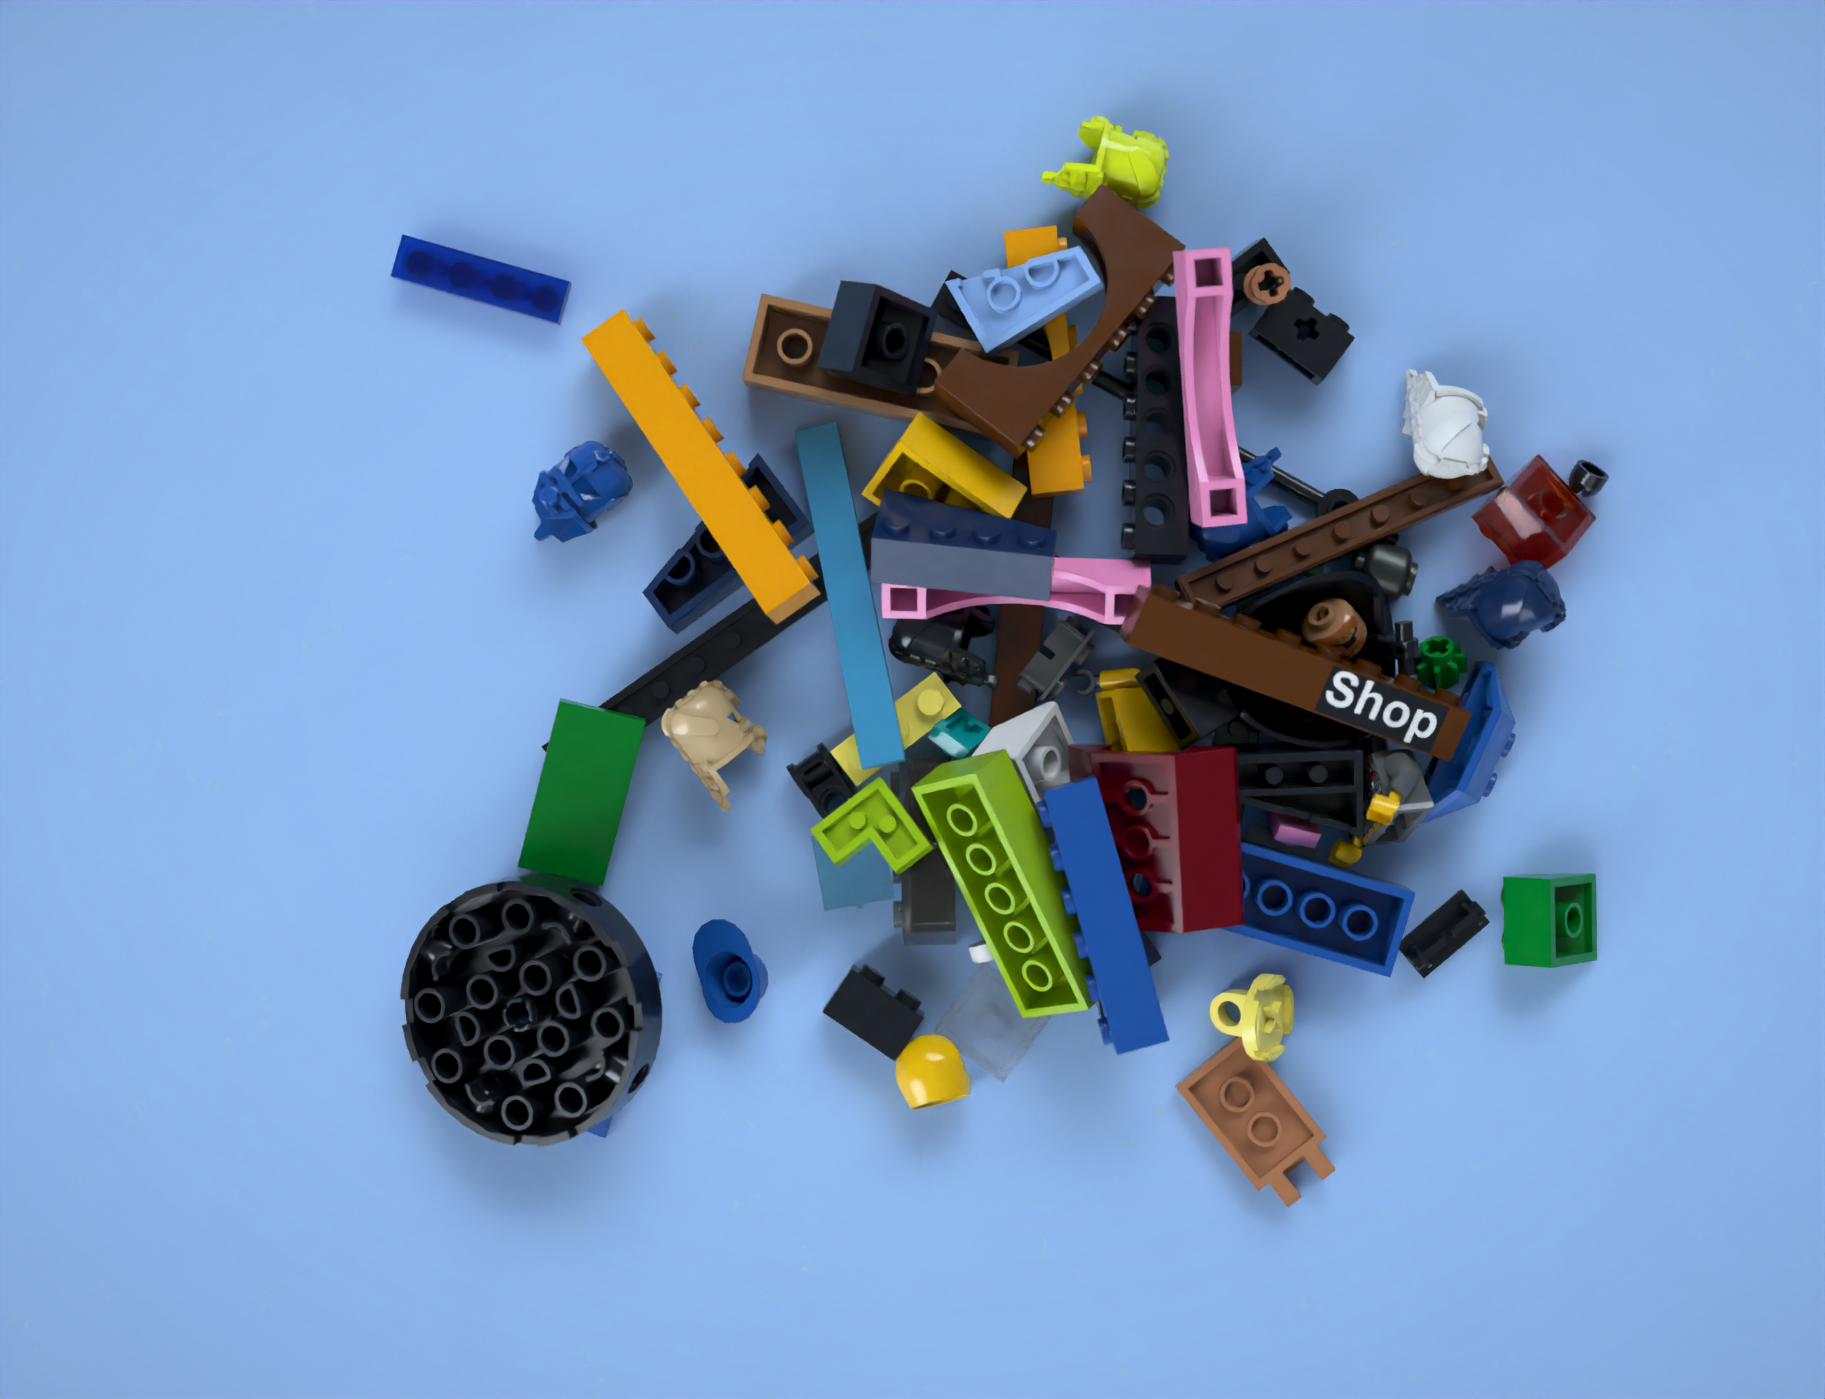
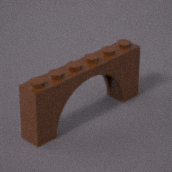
M1102 183L1074 215L1072 234L1081 240L1094 257L1100 269L1105 287V306L1101 317L1091 333L1082 343L1062 357L1033 366L1014 367L994 364L980 359L962 348L934 381V396L1017 460L1026 449L1032 453L1041 444L1047 434L1044 427L1054 416L1061 419L1075 401V397L1072 394L1079 385L1083 383L1088 386L1096 378L1103 367V364L1099 361L1109 349L1115 353L1121 348L1131 333L1127 328L1135 318L1139 317L1143 320L1151 312L1158 301L1155 294L1164 284L1171 287L1175 283L1173 251H1183L1186 249L1183 243Z

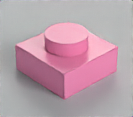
M1268 810L1266 817L1274 840L1291 847L1298 845L1310 848L1316 847L1321 836L1318 824L1284 813L1283 815Z

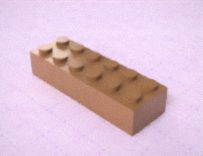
M761 293L742 377L747 387L906 423H911L918 412H921L950 433L993 442L934 396V381L962 348L985 361L1017 367L1020 351L1006 348L990 358L980 342L933 332L915 397L849 380L817 367L833 309Z

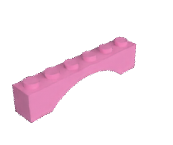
M1230 247L1173 251L1191 522L1203 528L1247 523L1245 478L1236 440L1230 388L1229 333L1233 298Z
M1055 557L1050 601L881 583L882 618L928 619L944 612L965 607L1018 603L1064 609L1087 616L1103 624L1122 625L1139 584L1151 588L1150 560Z

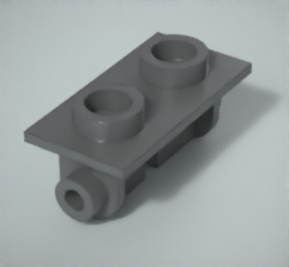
M1070 615L1065 621L1059 620L1058 625L1042 644L1055 656L1049 660L1037 651L1023 671L1018 674L1021 679L1016 685L1021 690L1031 695L1035 689L1041 694L1035 701L1038 705L1046 696L1054 701L1069 681L1062 675L1073 662L1079 667L1095 647L1089 640L1096 631L1091 629L1084 636L1079 632L1082 624Z

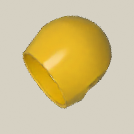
M939 1034L920 1035L909 1041L899 1054L895 1065L896 1082L911 1110L936 1106L971 1095V1078L966 1072L962 1055L955 1044L948 1038Z

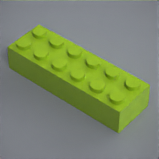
M1006 749L940 764L911 787L1022 1018L1089 1010L1097 1001L1092 1002L1085 976L1093 974L1089 958L1084 957L1080 959L1075 944L1073 932L1081 930L1076 913L1068 915L1064 905L1061 889L1069 887L1063 870L1055 871L1048 847L1051 843Z

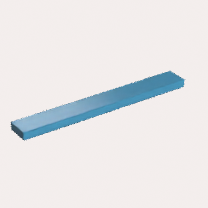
M835 421L796 430L794 433L861 768L867 770L907 761L839 425Z

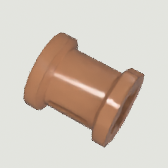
M1268 263L1251 269L1243 282V290L1247 299L1253 304L1260 306L1280 302L1286 297L1291 287L1289 273L1285 268L1279 267L1275 263ZM1264 276L1266 279L1274 278L1276 286L1269 289V292L1266 290L1260 291L1258 288V283L1264 280Z

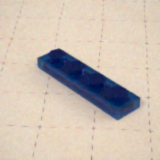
M402 234L391 272V277L396 280L559 326L561 325L572 286L570 281L404 234Z

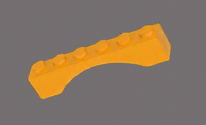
M1056 225L1004 231L1007 268L1026 264L1028 259L1068 249L1066 237L1058 238ZM1066 312L1042 326L1049 343L1052 361L1062 357L1078 346L1076 324L1067 325ZM1082 383L1072 396L1075 397V395L1083 394ZM1074 401L1061 419L1054 416L1044 427L1047 434L1041 444L1032 453L1027 450L1032 499L1085 493L1084 482L1092 481L1090 455L1081 456L1079 438H1088L1085 411L1076 412Z

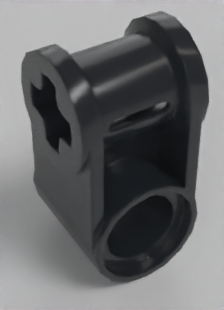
M823 742L817 745L815 753L797 765L791 763L786 766L797 786L809 798L823 819L830 815L829 803L833 797L845 795L849 800L856 795L843 776L844 773Z

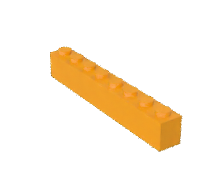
M622 309L581 338V341L765 614L778 624L820 594L812 582L819 576L804 555L796 558L788 546L795 542L780 520L772 523L764 511L771 507L756 485L750 489L741 478L747 473L745 467L733 451L725 455L718 444L724 437L710 417L703 421L699 417L695 409L701 404L686 383L679 387L673 379L672 375L677 373L678 370L664 350L656 354L650 345L655 336L641 317L633 321L626 311Z

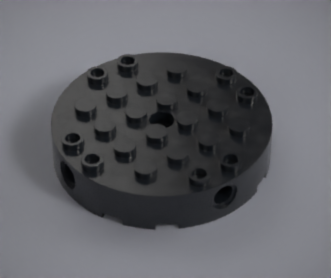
M524 874L507 877L468 890L450 903L443 905L427 921L413 943L406 960L402 976L400 999L405 1000L407 1024L402 1025L411 1060L412 1062L418 1061L429 1081L425 1086L437 1102L452 1117L479 1135L508 1145H516L518 1143L538 1144V1147L570 1140L620 1111L639 1091L650 1073L657 1055L662 1030L661 992L655 968L643 941L624 915L605 898L582 884L553 875Z

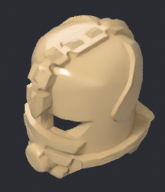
M718 680L711 682L703 681L697 689L689 691L685 697L676 701L672 708H668L665 711L661 720L662 730L665 736L670 737L671 743L675 748L679 749L683 759L690 764L692 771L699 776L701 783L704 787L708 788L710 795L714 800H717L720 804L719 807L726 813L732 808L726 798V795L731 791L717 770L734 759L745 748L761 755L765 754L766 750L763 747L766 745L765 740H767L768 736L758 723L752 724L746 716L738 714L735 708L740 702L731 689H727ZM732 714L735 719L730 720L727 717Z

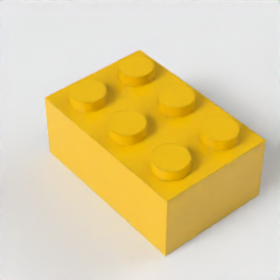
M918 412L880 464L861 495L880 507L884 488L1010 519L1028 488L921 412Z

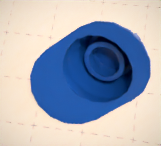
M712 919L701 925L694 936L692 946L694 963L709 1011L715 1018L724 1023H740L750 1017L757 1008L760 999L764 996L768 986V972L762 960L753 954L745 934L734 923L725 919Z

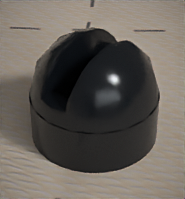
M1578 460L1570 473L1569 487L1575 494L1581 492L1582 497L1588 498L1595 496L1602 490L1609 476L1595 464L1585 460Z

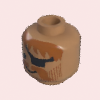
M1337 597L1326 598L1317 602L1307 611L1302 620L1301 631L1303 638L1313 649L1316 648L1318 643L1327 645L1343 653L1341 659L1346 661L1354 657L1365 644L1367 636L1365 622L1353 607L1343 599Z

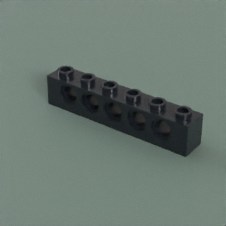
M1156 296L1158 301L1151 312L1143 320L1136 317L1127 328L1131 331L1129 335L1131 336V351L1125 352L1123 375L1124 378H1130V394L1124 395L1123 420L1130 421V435L1123 439L1122 462L1129 463V480H1123L1121 502L1122 506H1128V523L1122 524L1121 549L1128 550V559L1150 560V564L1180 565L1188 556L1189 485L1176 297ZM1151 337L1160 339L1164 343L1166 351H1152L1148 347L1146 339ZM1154 379L1161 382L1165 388V394H1152L1147 389L1145 381ZM1156 422L1160 424L1164 429L1165 437L1154 438L1150 436L1145 429V423ZM1148 464L1159 466L1164 473V480L1153 481L1149 479L1145 474L1144 466ZM1155 507L1160 510L1164 518L1163 524L1154 525L1148 522L1144 516V508Z

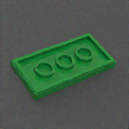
M560 698L518 860V867L603 886L645 728L646 718Z

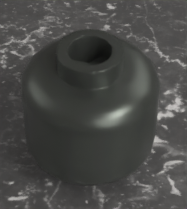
M1378 541L1367 546L1365 552H1355L1350 571L1366 573L1377 580L1386 594L1388 602L1393 603L1398 601L1402 595L1409 596L1417 575L1418 563L1412 562L1410 550Z

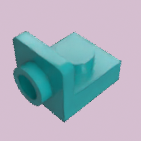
M960 707L946 719L937 722L928 738L939 745L946 754L959 760L972 757L991 728Z

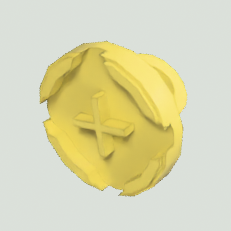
M1261 973L1253 981L1249 990L1229 989L1217 995L1211 1002L1210 1017L1214 1026L1222 1033L1242 1037L1245 1051L1253 1060L1275 1061L1286 1048V1045H1281L1280 1043L1283 1035H1290V1031H1292L1295 1007L1293 992L1290 985L1283 984L1286 980L1283 975ZM1227 1001L1233 1002L1238 1006L1241 1013L1239 1022H1234L1227 1016L1225 1010Z

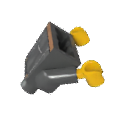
M1377 735L1368 736L1361 741L1365 757L1363 761V837L1349 833L1350 843L1341 838L1337 839L1328 857L1330 862L1343 868H1348L1361 858L1362 848L1360 847L1405 842L1435 808L1413 751L1407 748L1390 750L1387 739Z

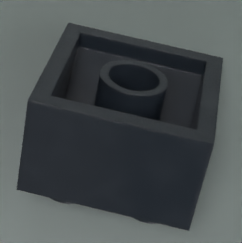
M841 280L817 367L849 380L915 397L939 311L878 284Z

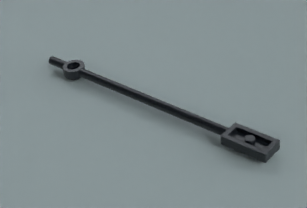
M951 270L945 281L956 278L966 280L967 278ZM944 282L930 308L939 311V316L975 335ZM1032 332L1017 341L1020 345L1052 361L1049 343L1046 338ZM1102 369L1091 382L1094 386L1123 401L1125 394H1130L1129 384ZM1238 446L1241 463H1248L1257 457L1255 454ZM1272 464L1271 469L1274 473V478L1269 483L1316 508V518L1332 512L1333 506L1337 502L1343 503L1346 506L1359 500L1354 493L1346 489H1334L1323 493ZM1394 534L1381 541L1396 545L1400 535Z

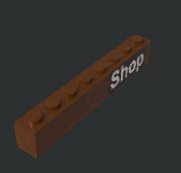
M1155 583L1153 589L1139 584L1118 633L1126 644L1451 762L1472 713L1459 704L1460 696L1436 687L1434 693L1420 688L1422 685L1420 681L1402 673H1397L1395 679L1380 674L1382 671L1380 666L1361 658H1357L1355 664L1342 660L1343 653L1321 643H1318L1315 649L1301 644L1302 638L1284 629L1277 628L1275 634L1260 629L1262 623L1249 616L1237 613L1235 619L1221 615L1219 614L1221 608L1206 600L1196 598L1194 604L1178 599L1180 592L1163 584Z

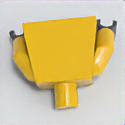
M1137 668L1102 670L1100 675H1094L1088 670L1080 669L1073 673L1072 676L1074 677L1088 675L1091 680V685L1088 689L1084 691L1074 690L1076 694L1089 696L1094 693L1096 688L1102 689L1103 692L1095 693L1106 745H1112V751H1181L1135 678V675L1141 670ZM1133 785L1131 786L1129 792L1136 789H1140V787Z

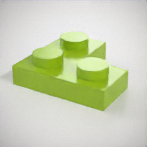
M881 776L810 829L832 862L838 867L873 842L894 872L900 875L934 849Z

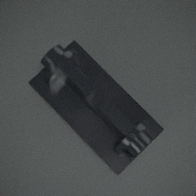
M1460 889L1402 939L1399 950L1417 972L1425 978L1487 926L1490 921L1484 916L1486 913L1476 901H1472Z

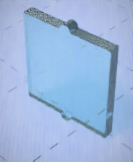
M811 836L825 911L854 905L861 909L865 903L895 898L889 863L873 842L838 867L832 862L815 836Z

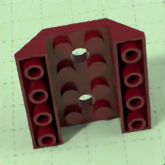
M1104 744L1068 745L1070 782L1089 776L1097 778L1139 931L1188 933L1243 925L1245 919L1237 747L1193 746L1182 752L1112 751V745ZM1131 786H1139L1146 793L1147 804L1144 809L1137 808L1131 803L1129 798ZM1136 874L1144 875L1150 881L1152 890L1149 896H1143L1136 891L1133 883Z

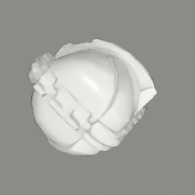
M1407 369L1405 371L1407 385L1404 397L1406 403L1402 418H1405V425L1402 433L1412 436L1414 462L1422 474L1425 476L1432 475L1437 478L1453 479L1484 471L1489 460V447L1483 443L1482 432L1488 415L1487 409L1483 407L1482 398L1463 388L1439 385L1432 372L1424 371L1422 374H1418L1416 370Z

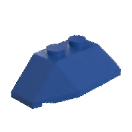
M1476 661L1460 695L1461 700L1459 704L1472 713L1451 762L1432 756L1423 778L1435 808L1421 824L1479 803L1482 796L1487 797L1497 780V774L1493 771L1500 756L1505 758L1514 744L1516 734L1512 733L1516 722L1493 663Z

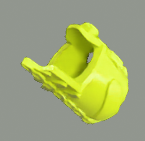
M1093 116L1089 122L1082 121L1078 131V136L1083 143L1094 151L1091 164L1066 162L1059 172L1044 171L1041 181L1050 185L1055 184L1059 190L1070 192L1075 198L1080 196L1087 200L1102 183L1134 208L1143 209L1151 207L1157 203L1161 196L1160 189L1163 188V176L1166 174V162L1169 160V153L1166 149L1167 145L1160 137H1154V134L1135 130L1133 135L1129 136L1122 132L1123 127L1116 124L1113 126L1107 118Z

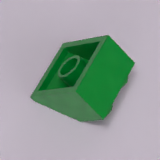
M1596 873L1523 874L1503 877L1501 903L1504 907V931L1501 943L1504 950L1505 964L1554 968L1597 960Z

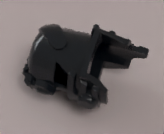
M983 605L965 607L944 612L928 619H897L896 625L892 629L893 635H891L888 643L890 653L897 660L919 667L924 666L925 669L935 672L936 670L940 671L944 682L947 684L953 681L959 682L961 686L966 684L976 685L977 687L987 685L994 689H997L1000 684L999 678L987 673L985 660L968 652L971 638L984 637L994 631L995 618L990 617V611L987 607Z

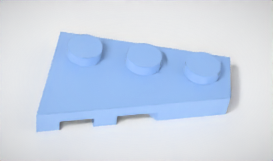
M1080 246L1028 259L1026 264L1000 270L998 267L983 271L984 275L961 280L956 278L945 281L990 358L1105 288Z

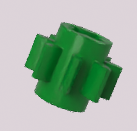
M1433 636L1423 641V643H1419V657L1415 658L1417 680L1422 684L1425 683L1428 688L1436 690V687L1446 690L1458 684V673H1464L1468 670L1467 657L1465 653H1461L1460 643H1454L1445 636Z

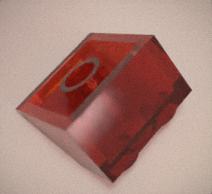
M1540 454L1533 457L1506 481L1500 489L1487 498L1471 516L1478 524L1481 533L1486 538L1491 539L1505 554L1510 565L1522 560H1535L1544 563L1546 570L1567 556L1596 520L1595 515Z

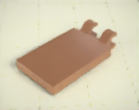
M1235 1037L1175 1085L1255 1188L1260 1191L1269 1183L1287 1207H1290L1302 1196L1286 1175L1304 1160H1307L1322 1180L1336 1170L1317 1146L1327 1136L1270 1065L1265 1061L1253 1060L1247 1055L1242 1037Z

